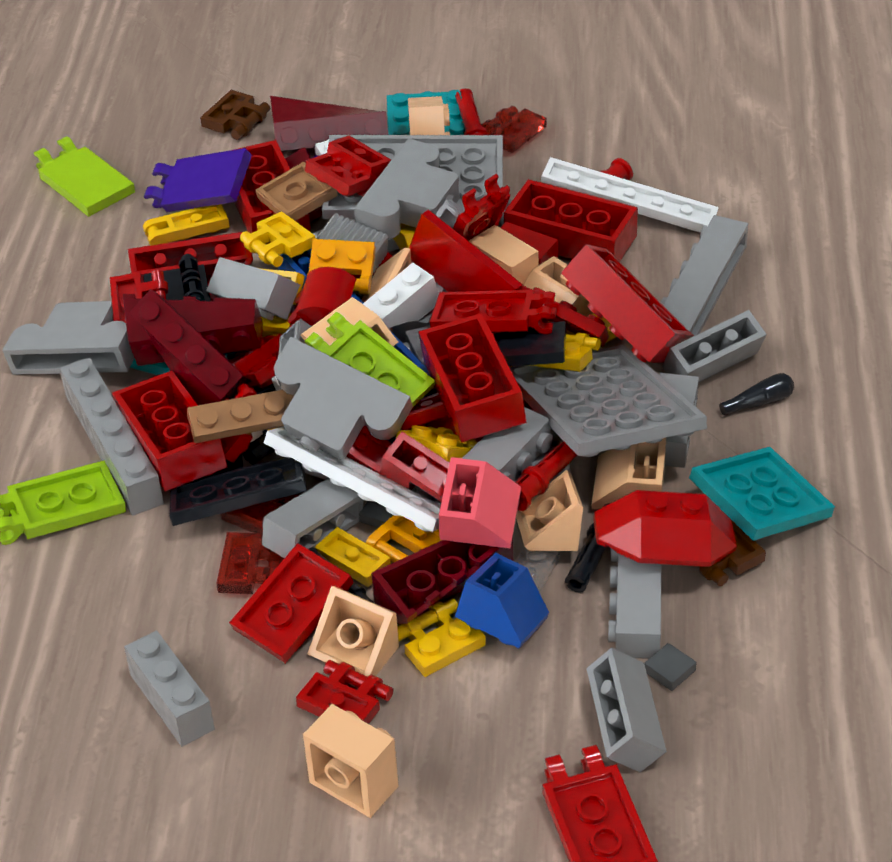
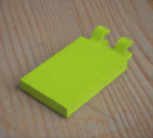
M68 136L57 141V144L63 148V151L59 152L60 156L52 159L50 153L45 148L33 152L34 156L40 161L36 164L40 179L88 217L135 193L132 181L84 146L77 149Z
M335 312L327 320L330 326L326 328V331L333 338H336V341L329 345L315 332L305 340L307 345L410 396L413 407L434 388L435 380L361 320L353 326L344 316Z
M105 460L7 486L8 493L0 495V542L2 545H8L15 542L23 533H25L28 540L125 513V501Z

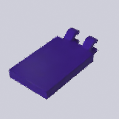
M246 148L177 159L175 166L157 163L152 175L163 176L161 184L164 185V188L149 186L146 189L144 198H153L152 206L154 208H163L166 212L236 202L252 155Z

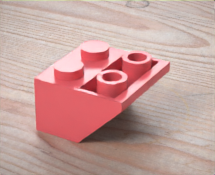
M451 457L439 512L440 540L511 549L521 486L486 461Z

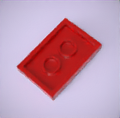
M297 543L229 623L233 630L286 664L317 627L331 586L347 591L354 581L351 575Z

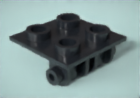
M185 254L181 257L179 261L180 268L163 271L164 280L168 282L169 291L166 294V300H183L184 296H193L200 301H211L210 293L206 291L208 283L204 264L198 265L197 259L191 254ZM151 273L143 274L144 282L152 281Z

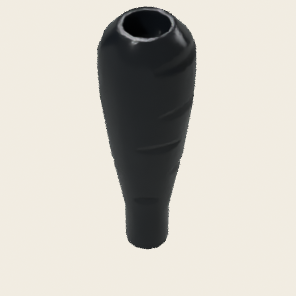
M785 373L772 375L734 398L720 403V411L723 415H727L738 410L783 400L793 393L794 382Z

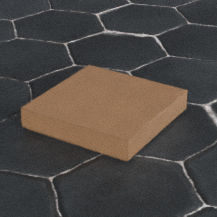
M305 162L300 163L255 190L257 198L275 214L282 211L294 221L338 195L336 189L318 181L316 177L305 171Z

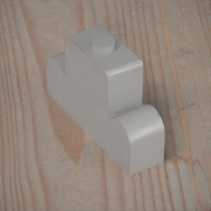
M408 138L354 208L355 222H359L361 225L365 224L366 227L370 226L371 229L375 228L383 234L386 233L388 239L394 238L400 233V223L416 228L423 212L430 210L433 214H436L446 199L457 203L459 200V175L440 168V153L435 146Z
M111 301L58 303L43 327L33 323L18 327L13 331L2 350L12 375L59 374L60 367L89 357L99 373L128 372L134 360L128 342L126 323L113 320Z
M293 337L289 338L274 366V373L282 390L287 394L294 395L281 421L287 433L300 439L299 443L303 447L315 453L320 449L337 459L343 460L364 425L367 426L369 433L374 438L389 440L399 432L413 407L410 396Z

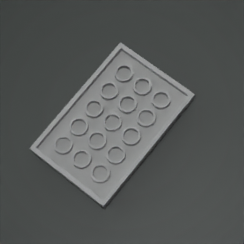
M329 135V142L348 135ZM350 135L391 160L408 138L435 146L440 153V168L459 175V200L457 204L463 208L465 207L462 202V196L471 189H476L475 198L477 201L487 195L484 183L491 176L497 174L499 176L497 183L500 188L503 186V135ZM337 191V197L323 203V219H331L335 213H338L339 216L343 215L344 218L355 219L354 208L363 197L357 193L345 196Z
M625 345L592 351L593 360L581 372L529 365L510 367L522 391L523 399L535 412L550 419L549 426L578 456L592 457L601 451L610 449L625 450L634 444L643 442L657 443L666 437L676 435L690 436L694 431L707 429V416L645 362L639 360Z

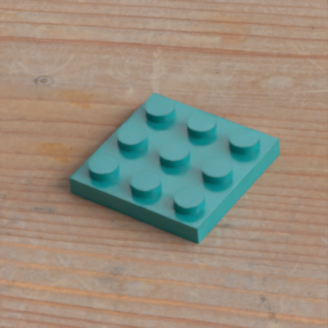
M460 90L387 95L388 134L410 135L408 98L442 96L443 104H448L450 126H444L445 132H450V135H464L465 127L455 98L456 93L459 92L462 99Z
M771 447L692 467L689 477L753 541L830 518L835 508L827 498Z

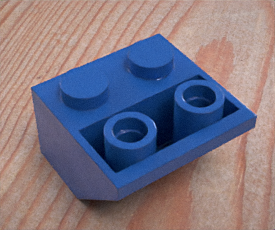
M495 552L466 580L455 617L466 622L471 628L482 630L498 638L506 645L520 648L548 618L549 611L528 568Z

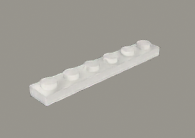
M550 157L541 177V183L638 207V214L700 233L703 226H708L713 216H717L719 208Z
M284 426L267 431L264 444L274 448L276 454L301 462L302 467L306 470L320 472L329 477L330 482L333 484L348 487L358 492L357 495L360 498L381 504L386 507L388 513L405 517L415 522L414 525L423 531L433 532L439 529L441 506L348 457L340 460L320 449L317 453L306 449L299 443L300 439L287 433Z

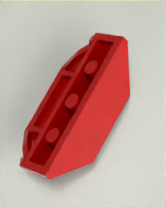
M243 232L128 249L131 273L140 272L142 276L154 270L180 268L179 261L181 257L185 254H191L197 259L198 265L204 264L208 285L219 257L250 266L253 262V255L244 247V243L240 240V235ZM210 293V299H211V301L213 300L214 297L217 298V296H215V295H213V294Z
M636 490L595 511L593 515L597 544L604 547L609 546L617 553L638 563L710 567L728 554L735 552L737 548L732 520L706 494Z

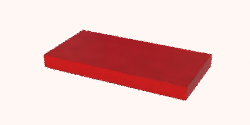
M430 210L421 214L409 246L411 262L431 274L435 282L446 291L521 290L523 285L521 282Z

